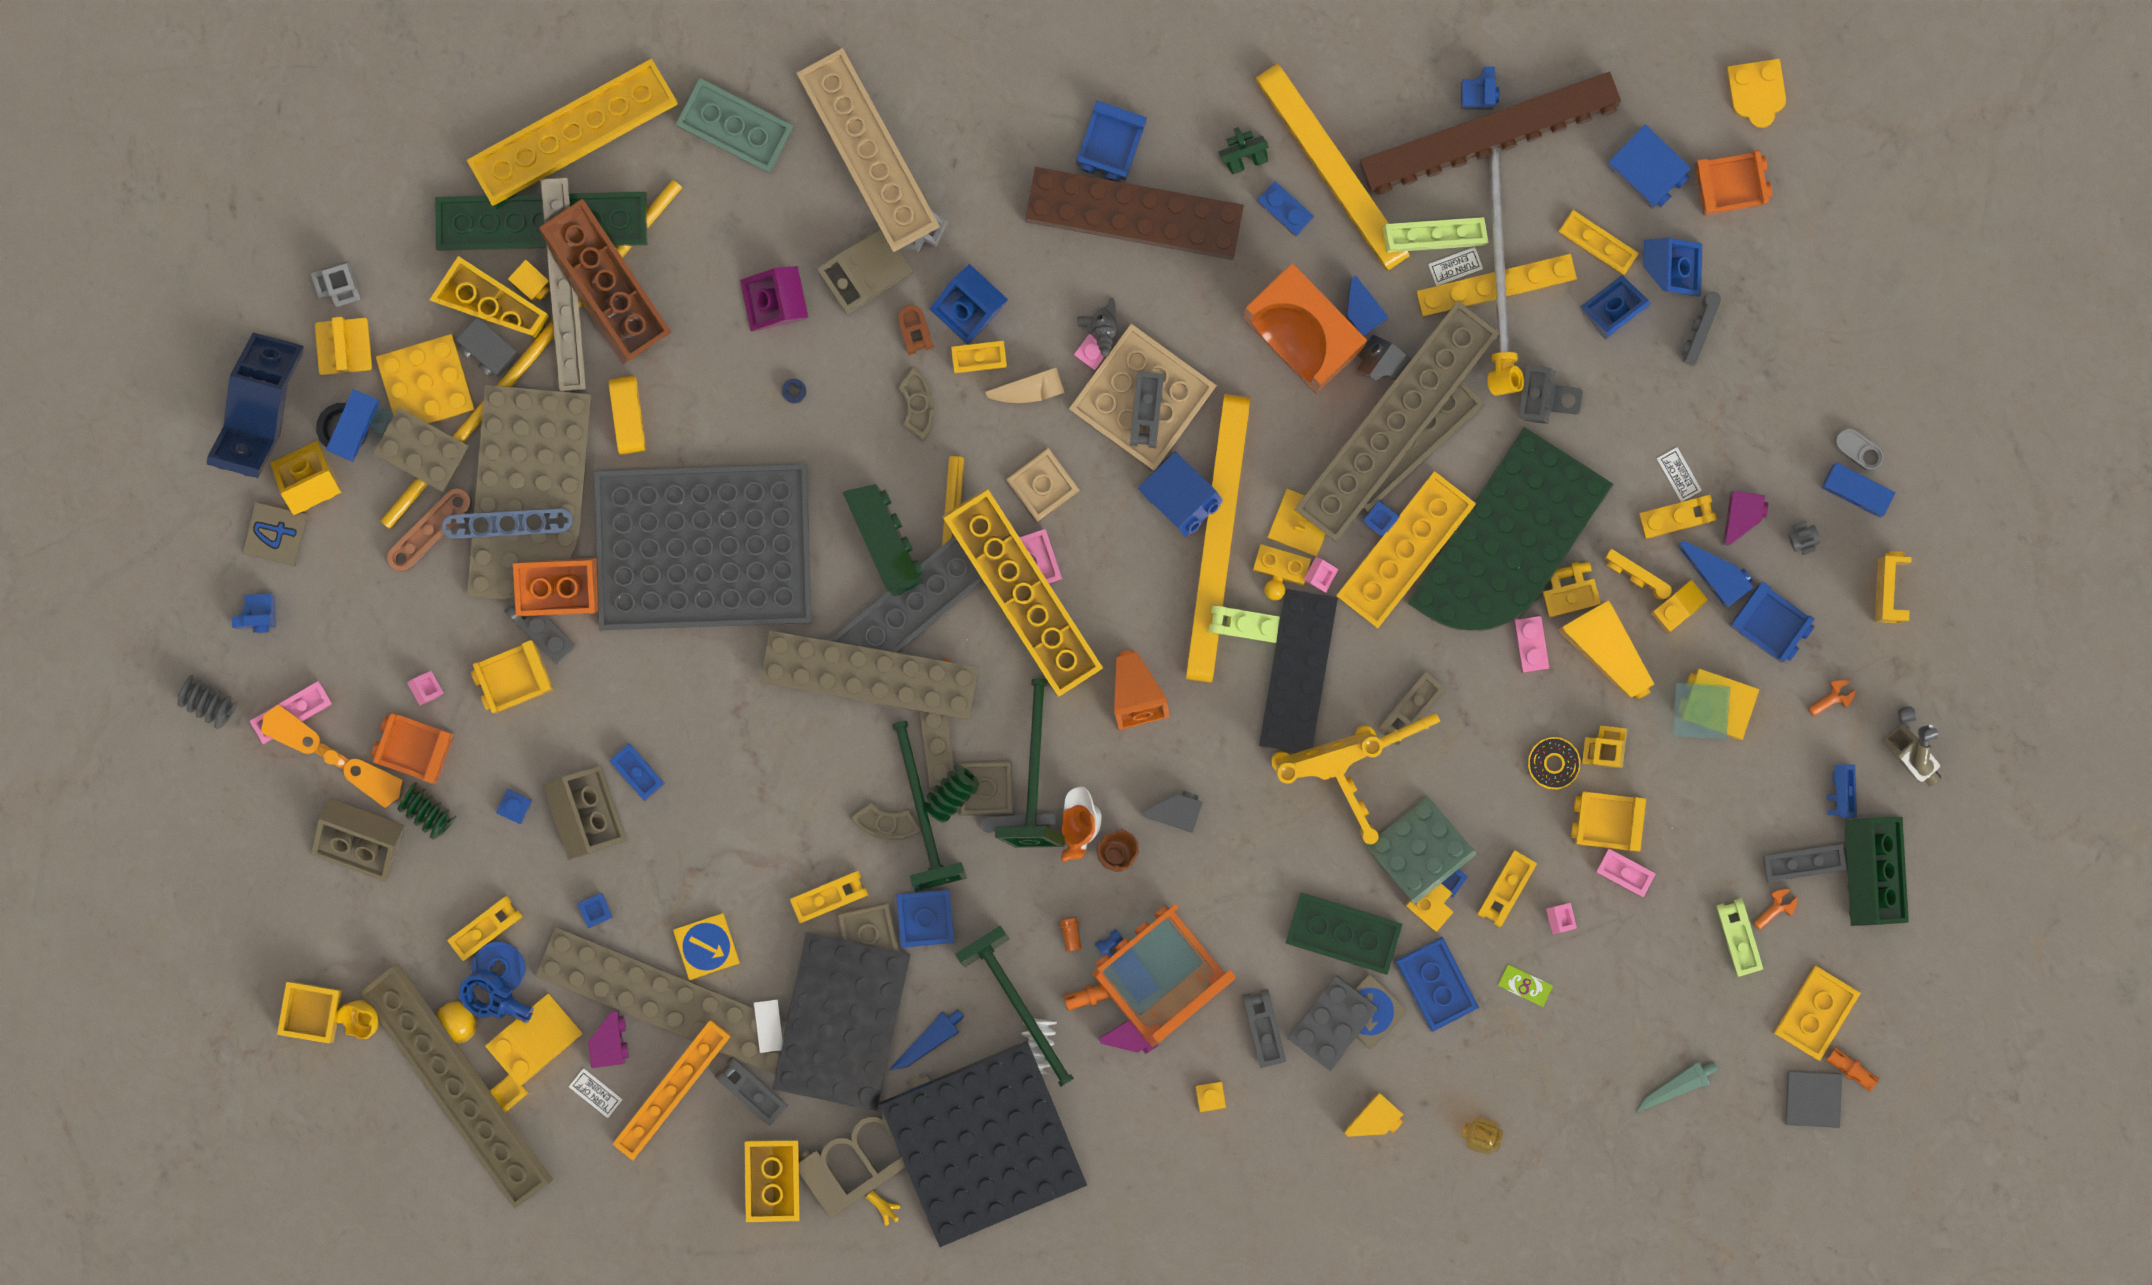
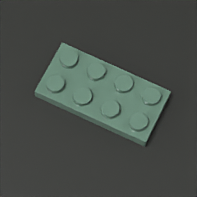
M699 78L675 124L677 127L769 174L794 129L793 125Z

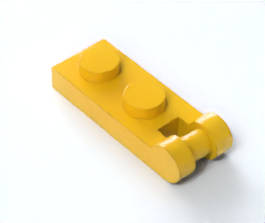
M1711 494L1639 513L1645 539L1717 521L1716 512L1713 513L1710 504L1713 502ZM1700 506L1703 516L1695 518L1693 508Z
M1610 549L1604 557V560L1608 562L1606 565L1608 568L1618 574L1622 571L1631 576L1629 581L1640 588H1643L1644 585L1653 590V595L1656 599L1664 600L1671 595L1672 590L1667 583L1615 550Z
M1513 850L1477 915L1483 919L1485 917L1494 921V925L1500 928L1538 863ZM1494 901L1503 905L1500 912L1491 908Z
M856 871L791 898L790 901L799 923L801 924L868 896L867 889H863L860 878H862L860 872ZM850 883L853 893L846 896L842 886Z
M508 895L447 940L463 962L523 917L519 910L515 911L510 904L512 901ZM501 910L507 916V919L503 922L495 915Z

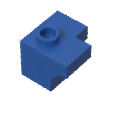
M1484 66L1482 74L1478 78L1462 80L1461 110H1493L1495 103H1499V87H1496L1495 67Z
M244 595V609L239 615L232 617V628H253V633L269 632V627H276L275 595Z

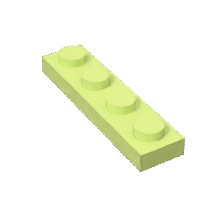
M1484 217L1385 224L1382 227L1386 253L1485 246L1489 243Z

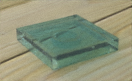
M1676 683L1672 736L1727 740L1730 687Z

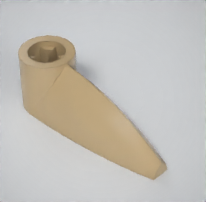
M1053 368L986 391L985 393L987 398L1001 402L1030 403L1063 394L1065 391L1057 368Z

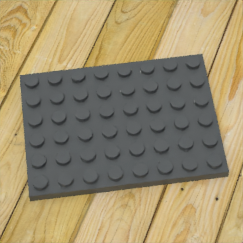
M807 464L594 471L600 631L812 623Z

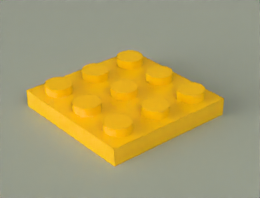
M453 334L376 356L393 416L399 407L424 422L432 424L475 410Z

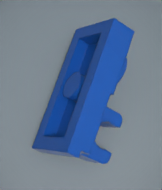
M1835 765L1832 780L1834 786H1836L1837 794L1827 795V800L1836 801L1837 807L1835 810H1827V814L1830 816L1841 815L1842 818H1857L1855 765Z

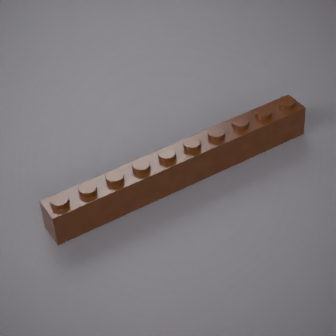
M1609 71L1365 157L1360 160V166L1370 194L1377 192L1378 195L1391 191L1393 189L1392 186L1402 183L1403 186L1410 185L1418 181L1417 177L1427 174V177H1432L1442 173V168L1452 165V168H1458L1467 164V159L1477 157L1478 160L1492 155V149L1502 148V151L1516 147V142L1526 139L1527 142H1531L1541 138V133L1550 130L1552 133H1557L1567 128L1566 125L1576 121L1577 125L1590 121L1592 115L1601 113L1602 116L1617 111L1616 107L1620 105L1621 99Z

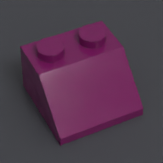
M798 266L773 268L740 280L750 331L791 324L808 318Z

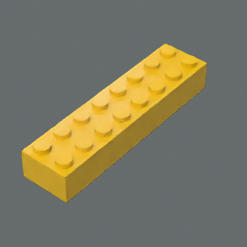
M987 488L942 516L1058 697L1103 669Z

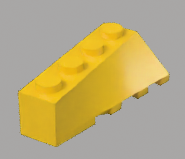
M459 256L429 300L528 334L535 339L550 318L547 313Z

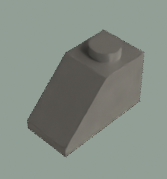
M1184 791L1183 795L1176 794L1144 810L1142 816L1193 833L1203 802L1197 801L1198 795Z

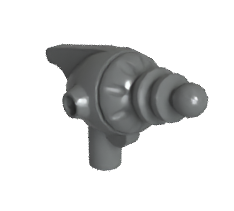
M1110 298L1108 305L1100 308L1094 317L1078 316L1077 319L1078 327H1086L1088 333L1097 340L1101 355L1104 357L1109 356L1113 343L1112 339L1117 332L1114 298Z

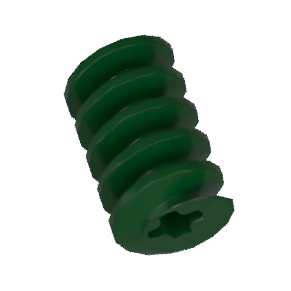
M960 764L954 766L955 772L949 771L947 773L948 779L943 778L940 781L941 786L936 785L933 788L935 794L929 792L926 795L929 802L924 803V808L933 818L942 823L947 822L951 815H954L957 809L964 805V801H968L971 794L978 790L979 782L971 771Z
M414 782L400 799L398 811L403 812L407 810V819L416 816L414 825L419 826L424 823L422 831L426 833L432 830L430 838L432 840L436 839L448 830L457 816L448 819L450 810L446 809L440 812L442 803L439 802L434 806L431 805L434 796L431 795L424 799L423 796L426 790L423 788L416 792L415 789L418 783Z

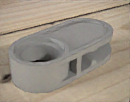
M1845 429L1835 438L1837 450L1861 468L1874 470L1882 465L1884 460L1882 450L1859 432L1853 429ZM1867 450L1874 451L1878 456V460L1874 465H1868L1863 460V455Z

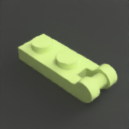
M1212 605L1211 614H1213L1212 624H1209L1208 632L1276 643L1279 616ZM1224 616H1227L1226 626H1222Z
M1742 898L1733 900L1734 903L1724 905V903L1716 905L1717 914L1737 977L1763 970ZM1737 913L1739 921L1730 923L1728 915Z

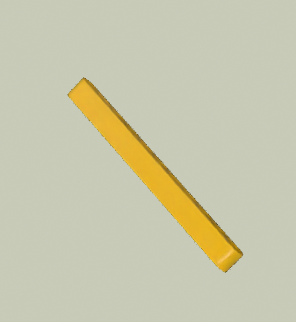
M1224 394L1212 487L1221 496L1223 502L1220 504L1219 509L1215 513L1208 515L1186 680L1209 683L1213 681L1219 634L1208 632L1209 624H1212L1213 614H1211L1212 605L1223 607L1251 397Z

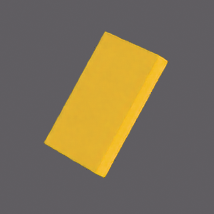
M1814 965L1773 1033L1820 1061L1861 993Z

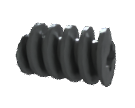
M190 675L179 692L178 706L184 707L187 705L189 713L196 710V717L202 718L205 715L206 723L214 721V727L216 729L221 728L233 715L238 702L236 701L232 706H229V696L222 701L219 700L221 694L219 690L214 695H211L212 686L209 685L202 690L203 681L199 680L194 685L192 684L193 675Z

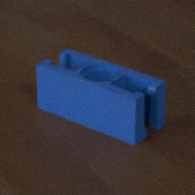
M353 389L326 450L354 462L380 401Z
M1837 462L1832 465L1821 487L1879 518L1885 515L1896 493Z

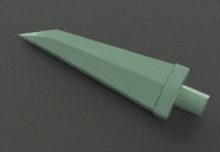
M1699 1061L1692 1063L1693 1065L1647 1095L1636 1113L1702 1086L1709 1085L1710 1082L1707 1076L1718 1071L1714 1061L1701 1067Z

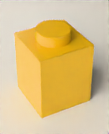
M527 260L508 278L533 303L537 299L542 301L550 292L548 288L549 280Z

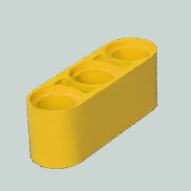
M636 376L609 379L619 455L646 451Z

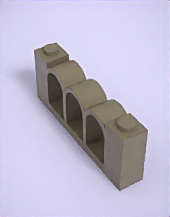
M919 1073L907 1081L909 1087L905 1091L932 1080L928 1074L922 1077ZM883 1113V1118L868 1116L861 1119L853 1129L852 1139L837 1137L823 1148L822 1153L818 1149L813 1153L808 1149L799 1155V1173L830 1219L906 1167L902 1157L878 1172L859 1144V1130L864 1124L869 1122L881 1124L894 1140ZM845 1143L850 1145L872 1175L871 1178L849 1193L846 1192L827 1162L829 1149L836 1144Z

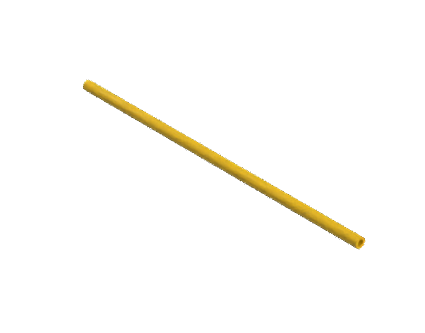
M673 179L648 207L647 229L682 189ZM615 246V248L623 258L632 246ZM578 298V305L580 308L583 304ZM552 320L496 386L512 387L554 339ZM484 400L452 436L453 438L464 443L481 424ZM416 478L380 521L391 529L428 484Z

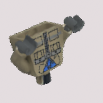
M1911 706L1903 707L1898 711L1901 725L1886 737L1883 743L1920 783L1925 781L1928 786H1933L1941 779V775L1937 772L1941 765L1930 753L1931 745L1929 741L1938 739V730L1933 728L1932 724L1922 726L1918 729V738L1911 732V727H1908V722L1916 720L1915 709Z

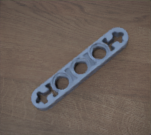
M565 509L450 515L444 519L442 530L447 537L453 539L562 533L571 528L573 518L570 512ZM544 513H550L549 519L558 518V513H563V516L568 518L569 521L564 524V528H559L558 524H549L551 529L545 530L546 518ZM536 514L540 516L542 525L539 529L531 530L527 526V518L530 515ZM504 516H511L515 520L513 530L507 532L501 529L500 521ZM482 517L488 521L489 526L484 533H478L474 530L473 523L477 518ZM464 518H470L469 530L471 534H465L466 529H458L455 535L452 534L451 530H447V525L451 524L452 519H456L458 524H466Z

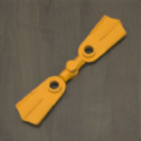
M279 704L263 715L262 734L302 753L310 754L315 752L323 757L327 764H334L341 769L344 768L345 778L384 808L400 798L402 779L360 759L349 760L339 754L337 750L331 749L323 743L320 744V738L315 731ZM304 737H311L313 744L305 746L303 743ZM353 766L360 767L361 773L359 775L351 773Z

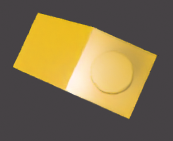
M1691 579L1650 614L1664 631L1669 633L1691 616L1708 599Z
M1378 1092L1343 1132L1348 1137L1384 1135L1388 1131L1394 1133L1403 1123L1400 1119L1403 1113Z

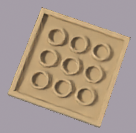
M1130 324L1069 410L1155 472L1217 385L1133 324ZM1138 371L1164 374L1156 448H1148V445L1145 444L1130 446ZM1140 426L1139 433L1150 434V427Z

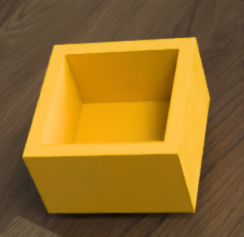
M292 981L286 982L277 1035L329 1044L334 1043L337 1029V1011L341 1006L343 990Z

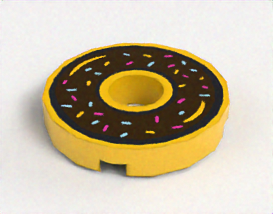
M1549 737L1539 741L1532 747L1528 756V771L1537 785L1546 789L1559 790L1569 786L1577 778L1581 759L1577 749L1571 742L1559 737ZM1550 756L1560 758L1561 767L1559 770L1551 771L1547 767V760Z

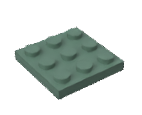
M1428 796L1378 835L1376 843L1366 845L1370 853L1414 905L1477 855L1474 849Z

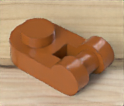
M915 305L903 307L899 312L898 322L908 355L915 354L916 350L926 348V350L934 348L922 310ZM920 330L922 338L912 340L910 333Z

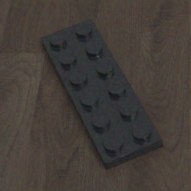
M1285 589L1259 746L1291 752H1301L1313 748L1338 598Z

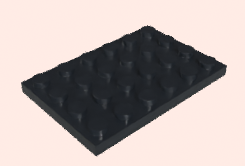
M806 932L772 1089L877 1111L911 954Z

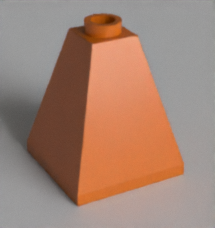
M1131 649L1120 652L1119 656L1116 657L1114 712L1118 730L1169 718L1167 699L1138 652H1134Z

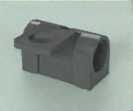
M1526 365L1518 418L1533 423L1549 424L1550 412L1577 415L1580 413L1583 391L1580 388L1554 385L1556 370L1552 368ZM1566 393H1572L1575 396V404L1570 408L1564 407L1561 403V398Z

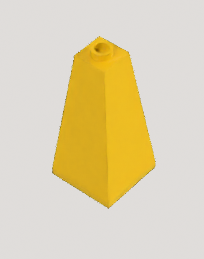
M1609 600L1558 629L1564 638L1628 698L1635 696L1639 700L1651 693L1649 687L1653 686L1654 682Z

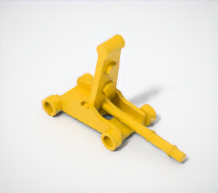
M1433 713L1425 718L1421 717L1420 720L1401 729H1395L1394 732L1381 738L1376 736V732L1370 725H1360L1355 730L1354 735L1291 755L1283 750L1277 751L1271 757V765L1276 771L1279 780L1286 784L1294 782L1297 778L1317 776L1323 780L1330 779L1329 777H1336L1361 826L1360 835L1367 844H1374L1378 840V833L1373 825L1368 824L1365 818L1369 812L1363 800L1357 802L1353 794L1358 791L1351 777L1345 778L1344 774L1352 763L1366 756L1371 758L1377 757L1384 747L1397 741L1401 742L1402 739L1421 730H1427L1430 726L1439 723L1440 719L1437 713Z

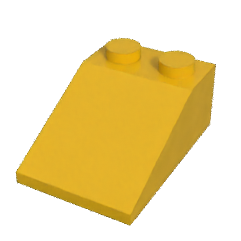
M549 993L532 1006L534 1011L531 1012L533 1014L528 1023L516 1019L485 1046L519 1087L528 1082L583 1034Z

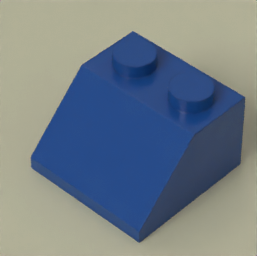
M969 264L951 280L930 307V310L966 344H970L997 315L1008 299Z

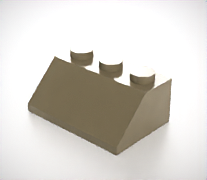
M601 766L563 776L543 784L568 860L626 841Z
M329 798L318 820L311 855L386 882L400 846L405 825Z

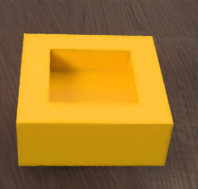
M1222 1081L1196 1085L1200 1112L1226 1108Z

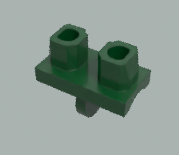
M1237 127L1233 129L1235 136L1226 139L1228 146L1232 147L1218 151L1220 159L1224 164L1226 163L1230 172L1236 174L1245 170L1242 157L1251 155L1255 166L1268 162L1266 149L1269 146L1263 135L1252 139L1253 134L1251 131L1241 133L1240 128Z

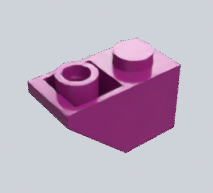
M619 1011L611 1012L588 1041L591 1068L625 1064V1058H629L628 1043L622 1040V1032L626 1031L625 1017L620 1016Z

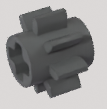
M1805 521L1792 526L1794 531L1788 533L1794 552L1801 550L1802 555L1816 551L1815 545L1820 543V537L1815 525L1808 526Z

